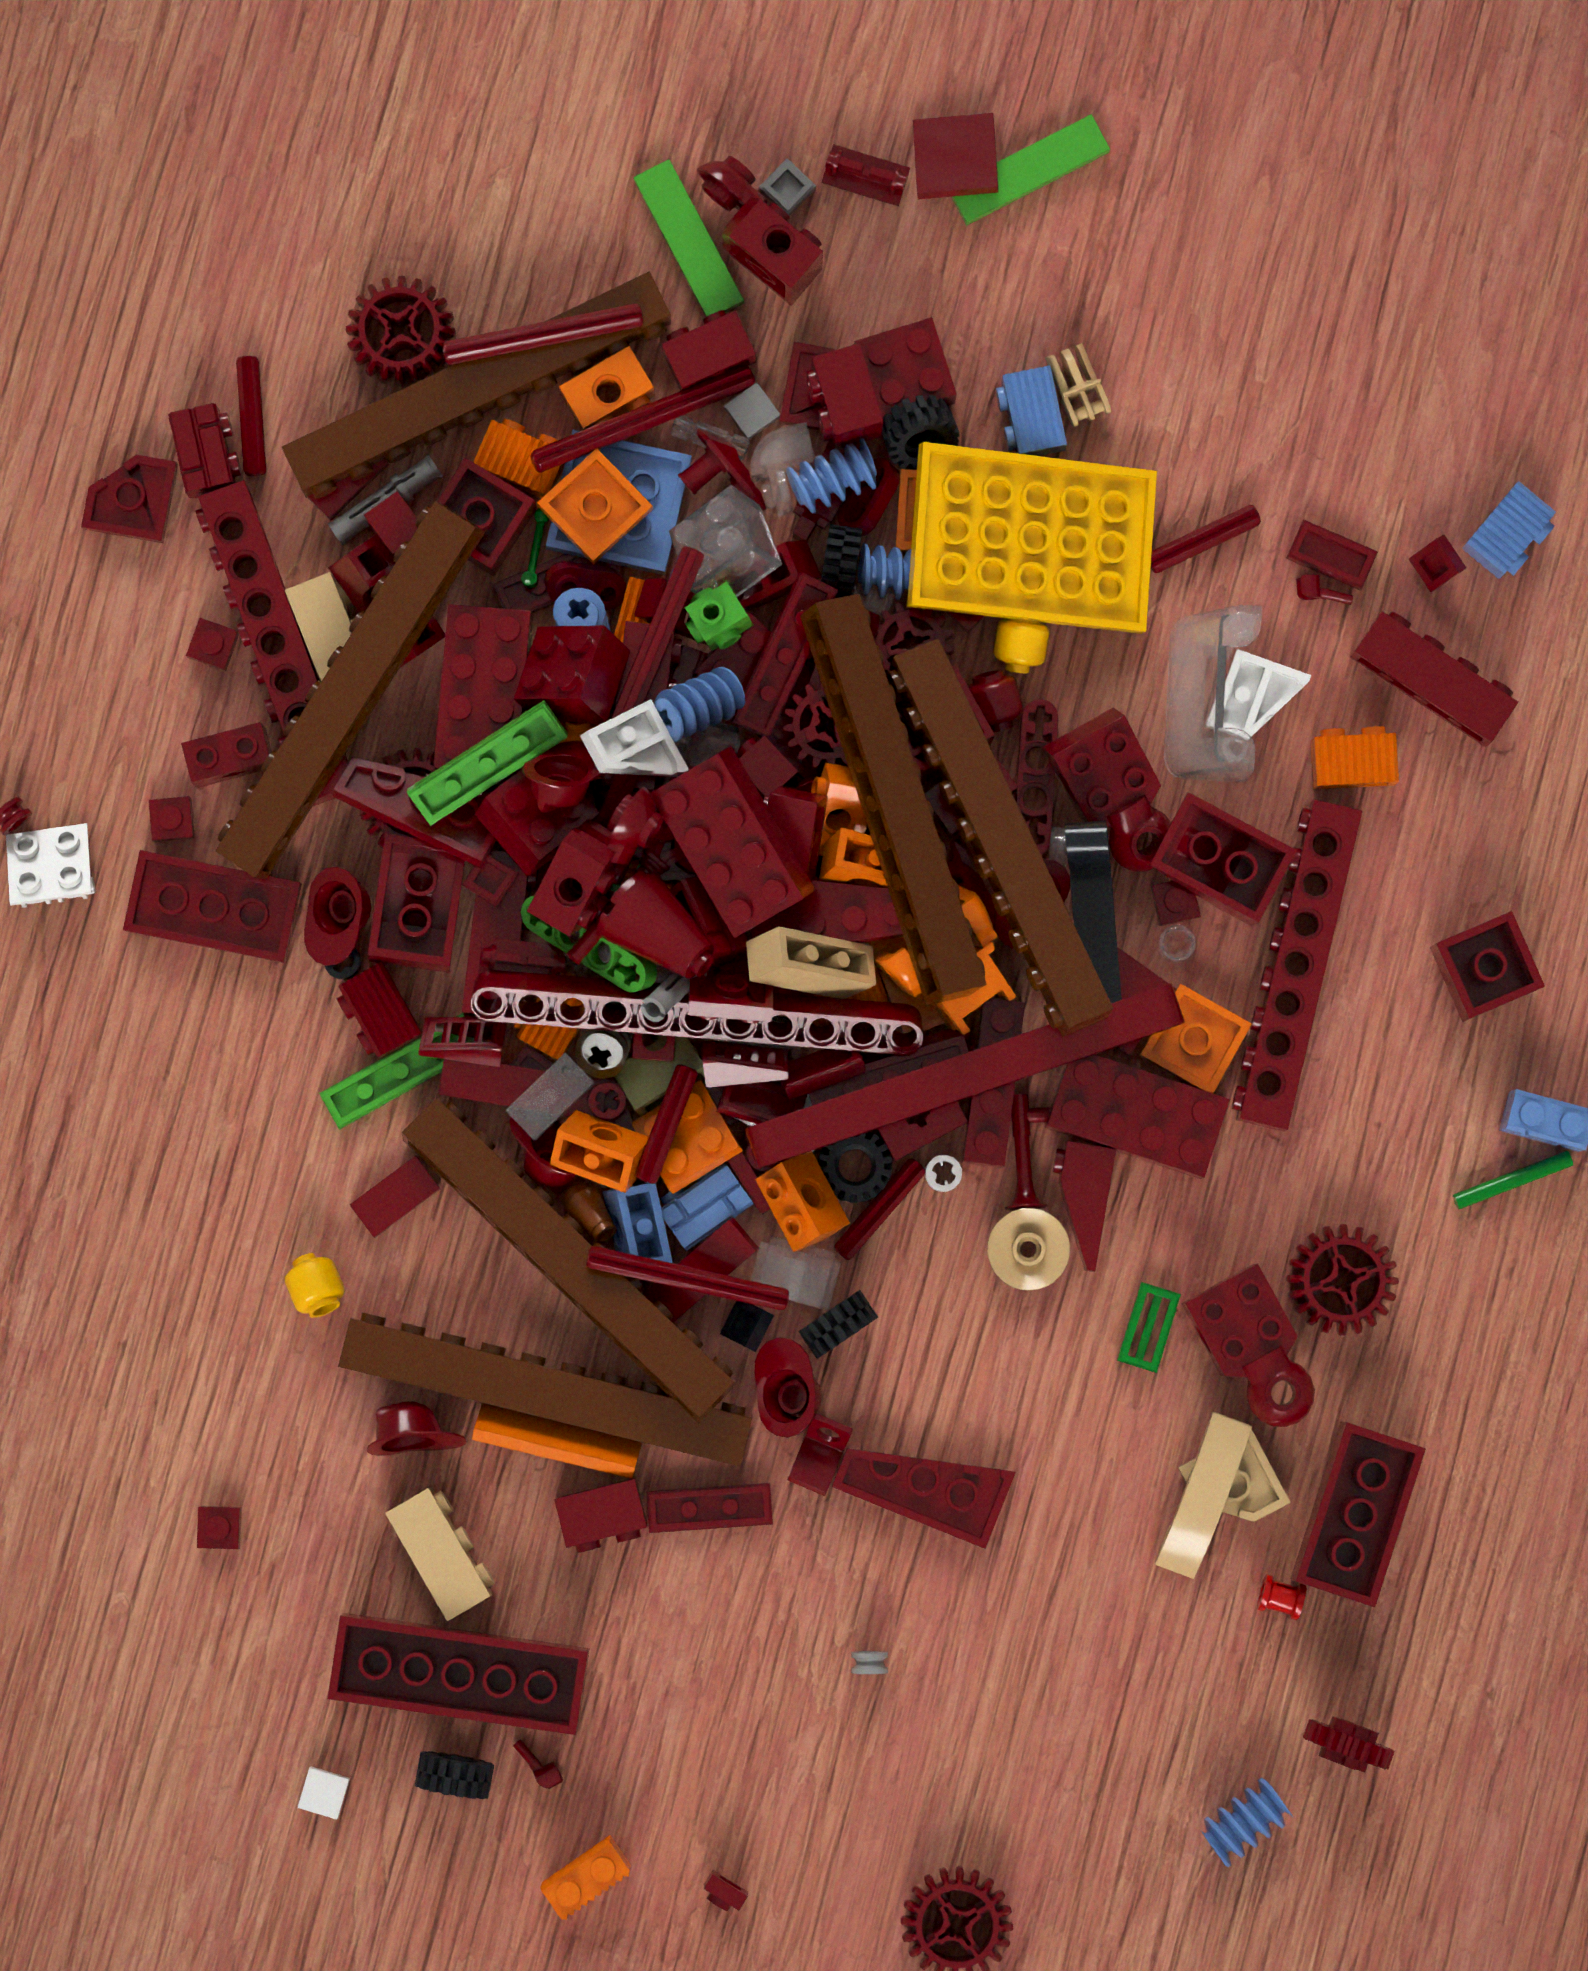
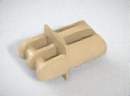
M1083 343L1075 345V351L1087 380L1085 382L1069 349L1060 351L1061 361L1071 388L1067 386L1056 357L1054 355L1045 357L1048 366H1051L1053 379L1061 396L1060 403L1063 404L1072 427L1078 426V421L1088 418L1089 421L1095 419L1094 415L1102 411L1105 414L1111 413L1108 399L1101 385V379H1097ZM1096 391L1099 400L1090 403L1086 394ZM1079 398L1083 407L1073 410L1070 401Z

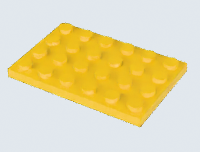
M930 442L920 443L918 448L907 607L1008 619H1028L1043 623L1138 634L1146 632L1157 471Z

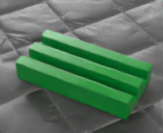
M1140 1282L1116 1361L1157 1373L1181 1294ZM1147 1293L1154 1294L1135 1357L1129 1356L1128 1353ZM1163 1297L1169 1299L1167 1310L1151 1362L1144 1361L1143 1358Z

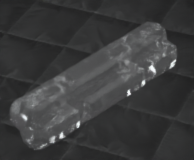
M684 415L674 419L671 427L673 437L685 441L687 438L692 439L693 444L705 448L706 446L696 435V431L701 429L730 442L737 449L740 460H744L750 446L748 438L735 434L734 437L730 436L729 431L698 421L697 424L693 423L692 418Z

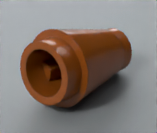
M580 1183L566 1192L562 1199L565 1215L568 1214L575 1219L597 1243H605L616 1234L617 1228L613 1224V1220L597 1188L591 1187L588 1183Z

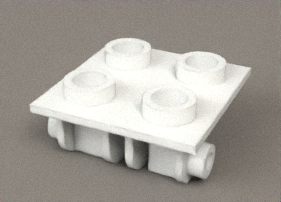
M87 823L6 835L10 906L21 904L22 908H25L28 904L46 901V904H52L54 899H58L59 903L64 902V898L83 897V899H88L89 894L96 893L94 878L91 877Z

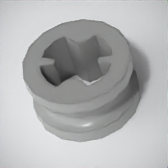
M851 1652V1658L856 1660V1665L851 1668V1673H888V1667L884 1665L885 1658H888V1652Z

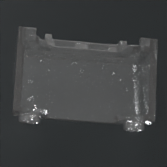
M1237 605L1189 615L1178 620L1173 626L1169 643L1164 761L1168 771L1175 777L1192 780L1245 782L1254 772L1255 745L1251 736L1244 730L1223 728L1226 660L1231 659L1235 647L1247 646L1254 642L1259 635L1262 606Z

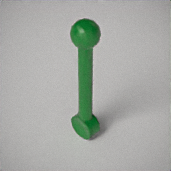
M540 508L534 513L537 523L528 571L524 572L521 577L523 585L528 589H532L538 584V577L535 571L544 524L549 520Z

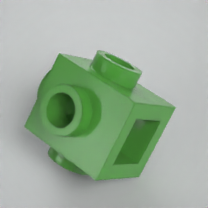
M728 582L723 583L714 590L706 588L692 597L691 604L685 607L691 617V620L687 621L685 625L696 643L699 644L705 640L711 651L718 647L726 649L732 646L741 638L740 634L754 626Z

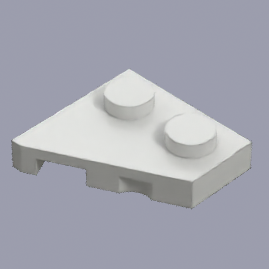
M1237 649L1209 728L1248 741L1310 681L1311 675Z
M651 699L580 735L599 773L677 777L689 770Z

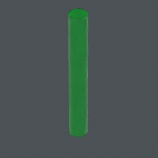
M1564 1151L1453 1194L1455 1205L1460 1210L1573 1166V1161L1570 1153Z

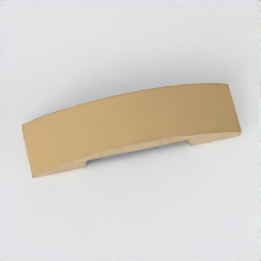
M1214 1411L1212 1412L1198 1448L1199 1453L1173 1521L1167 1529L1155 1565L1194 1579L1224 1509L1252 1425Z

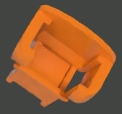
M958 885L961 908L964 917L971 924L972 941L977 957L984 964L987 985L969 996L933 1004V1006L949 1029L953 1031L957 1029L960 1034L965 1035L970 1031L963 1020L965 1016L994 995L998 997L1004 996L1008 1001L1013 1000L1017 996L989 956L995 950L992 941L998 936L993 930L986 907L976 892ZM904 937L868 942L867 945L873 946L874 964L902 992L914 997L922 993Z

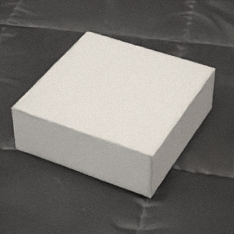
M312 1766L309 1767L297 1808L337 1820L350 1778Z

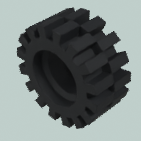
M923 395L916 396V401L912 403L907 398L902 400L903 407L900 408L894 405L891 408L893 415L886 413L883 417L882 437L894 464L898 463L900 468L905 469L909 464L911 470H917L918 448L922 442L958 446L959 440L957 437H960L959 430L949 405H946L945 400L942 398L937 401L935 396L929 395L925 401Z
M830 524L821 582L838 589L835 598L853 595L862 537V529Z
M871 1132L823 1147L818 1160L837 1199L850 1203L865 1202L877 1196L887 1185L892 1172V1158L887 1145L879 1136ZM853 1149L863 1151L871 1161L869 1175L858 1182L845 1179L839 1171L841 1156Z
M859 1290L798 1332L818 1359L877 1319L878 1315L861 1290Z
M422 1751L420 1752L415 1786L444 1795H455L456 1797L488 1799L494 1764L481 1759L463 1757L456 1754Z

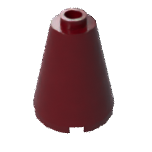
M649 869V875L644 871H639L626 880L610 899L615 904L610 915L608 916L602 912L599 918L597 929L604 939L689 979L695 975L698 977L704 975L714 962V957L712 956L714 946L661 877L653 870Z

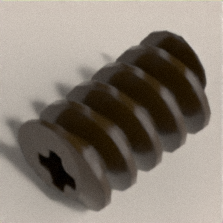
M616 1001L605 1004L613 1010L624 1007L623 1004ZM582 1029L575 1050L579 1066L584 1072L596 1078L614 1077L621 1072L626 1063L634 1033Z

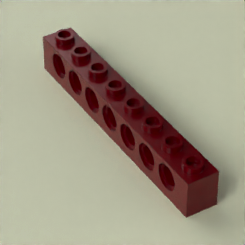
M242 480L198 496L202 508L195 510L203 533L210 531L216 545L209 548L216 570L224 569L229 581L228 585L223 586L228 604L231 609L238 607L243 622L236 624L241 640L245 647L252 645L257 660L250 662L256 681L258 685L266 683L271 698L264 700L272 723L280 722L284 733L286 726L294 715L303 711L308 704L305 701L306 695L313 684L319 681L285 593L283 580L251 492L246 482ZM231 522H239L244 527L242 535L232 541L224 539V528ZM244 560H253L257 562L256 573L246 579L238 577V565ZM264 597L271 600V608L266 615L257 617L251 614L250 608L256 599ZM274 635L282 636L285 639L283 650L275 655L267 654L264 650L266 640ZM287 673L296 674L299 678L297 688L290 693L279 691V679ZM284 736L278 738L280 747L286 739ZM346 754L313 806L335 799L333 797V789L349 763Z
M1316 799L1310 803L1309 809L1302 807L1297 831L1302 832L1303 836L1300 848L1293 847L1297 851L1287 868V871L1294 872L1290 888L1283 887L1278 911H1283L1284 917L1281 928L1274 926L1269 944V950L1275 951L1272 967L1265 966L1259 990L1266 991L1263 1006L1255 1007L1251 1020L1250 1030L1257 1031L1253 1047L1246 1046L1241 1063V1070L1247 1071L1244 1087L1237 1085L1231 1109L1238 1111L1237 1121L1283 1132L1289 1128L1362 810ZM1319 835L1328 837L1333 843L1332 854L1329 856L1318 855L1313 849L1314 837ZM1316 875L1321 878L1324 883V891L1321 895L1312 896L1305 891L1303 881L1306 876ZM1305 914L1313 919L1315 929L1312 935L1303 936L1296 931L1294 920L1297 915ZM1289 954H1297L1304 959L1306 967L1302 975L1295 976L1286 970L1285 959ZM1279 994H1289L1295 999L1296 1010L1293 1015L1286 1016L1278 1012L1275 1001ZM1271 1033H1278L1285 1038L1287 1049L1283 1055H1273L1268 1051L1266 1039ZM1261 1073H1270L1277 1080V1090L1271 1096L1262 1094L1257 1088V1078Z

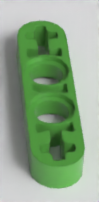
M534 896L527 898L521 908V917L524 925L536 935L567 953L575 943H572L566 934L527 912ZM581 928V929L579 930V933H580L579 938L583 935V933H584L587 929ZM603 937L581 962L627 992L648 989L654 984L657 977V968L654 962L611 943ZM600 942H605L611 950V958L607 964L600 960L598 956ZM637 965L636 973L640 975V979L635 980L636 973L629 968L630 966Z

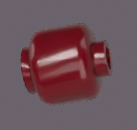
M1001 669L984 672L972 677V684L968 688L992 731L999 732L1013 727L1012 720L1021 715L1023 711L1016 679L1013 676L1004 675Z

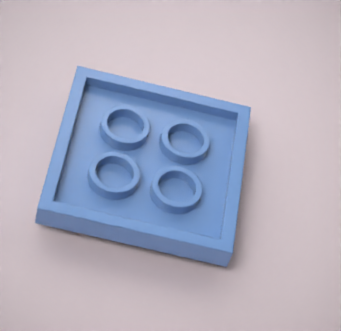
M573 429L572 435L580 431ZM624 440L599 449L653 505V510L598 561L666 575L686 488L678 474L691 465L692 455ZM589 454L566 462L561 480ZM551 521L546 550L587 558Z

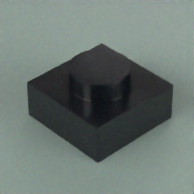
M736 1301L720 1334L756 1352L774 1315L753 1304Z

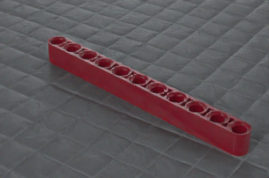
M486 970L480 973L474 980L470 1002L471 1009L477 1017L494 1022L897 1055L914 1053L921 1047L923 1042L922 1015L914 1006L903 1003L773 993L772 1017L784 1015L789 1018V1021L785 1023H776L774 1021L745 1023L736 1019L717 1018L706 1020L697 1016H689L688 992L661 1021L653 1022L643 1015L641 1004L660 983H654L645 990L627 992L607 979L502 970ZM492 991L500 997L490 1000L483 997L481 993ZM532 994L538 996L541 1001L530 1003L524 1000L523 997ZM576 998L582 1001L583 1004L570 1006L564 1000ZM616 1001L623 1004L624 1007L613 1010L605 1004ZM824 1018L831 1023L820 1027L812 1022L816 1019ZM859 1022H867L872 1027L867 1030H859L854 1025ZM901 1025L913 1028L908 1033H899L895 1029Z
M1170 983L1111 1003L1114 1009L1108 1018L1062 1037L1058 1027L1053 1029L1049 1024L748 1127L744 1131L757 1169L1186 1023L1173 985Z

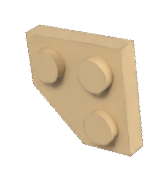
M1251 1429L1238 1471L1222 1512L1255 1522L1291 1502ZM1196 1458L1177 1467L1186 1484Z

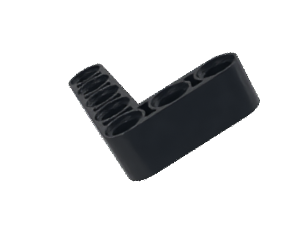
M1106 820L1065 824V837L1070 871L1074 926L1110 1002L1114 1003L1122 1000L1107 822Z

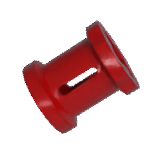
M1266 1574L1260 1588L1257 1610L1264 1611L1268 1608L1289 1614L1290 1619L1297 1621L1304 1605L1307 1585L1299 1584L1297 1587L1274 1581L1273 1576Z

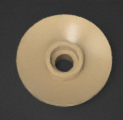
M1022 1208L1008 1213L994 1226L988 1240V1258L995 1274L1007 1285L1020 1290H1038L1055 1282L1064 1272L1070 1256L1069 1238L1062 1224L1051 1214L1040 1209ZM1027 1241L1032 1242L1036 1248L1035 1254L1030 1258L1024 1257L1020 1252L1021 1245Z

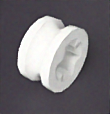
M939 1155L927 1164L925 1179L934 1190L948 1192L960 1183L962 1168L954 1157ZM943 1162L950 1163L952 1165L950 1172L955 1176L954 1180L950 1184H948L947 1180L944 1181V1185L937 1184L935 1182L937 1174L932 1171L934 1165L939 1163L942 1167Z

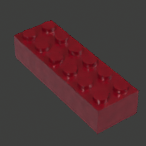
M343 1613L339 1618L327 1699L576 1735L579 1726L590 1648Z

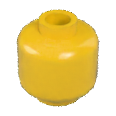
M1004 618L997 624L993 655L999 661L1006 663L1005 670L1027 674L1029 673L1030 666H1039L1045 662L1050 634L1049 628L1035 620Z
M314 1253L296 1258L292 1262L293 1268L288 1271L284 1278L285 1286L295 1309L303 1314H309L312 1318L321 1317L336 1310L340 1306L339 1300L343 1297L345 1290L333 1260L327 1257H316Z

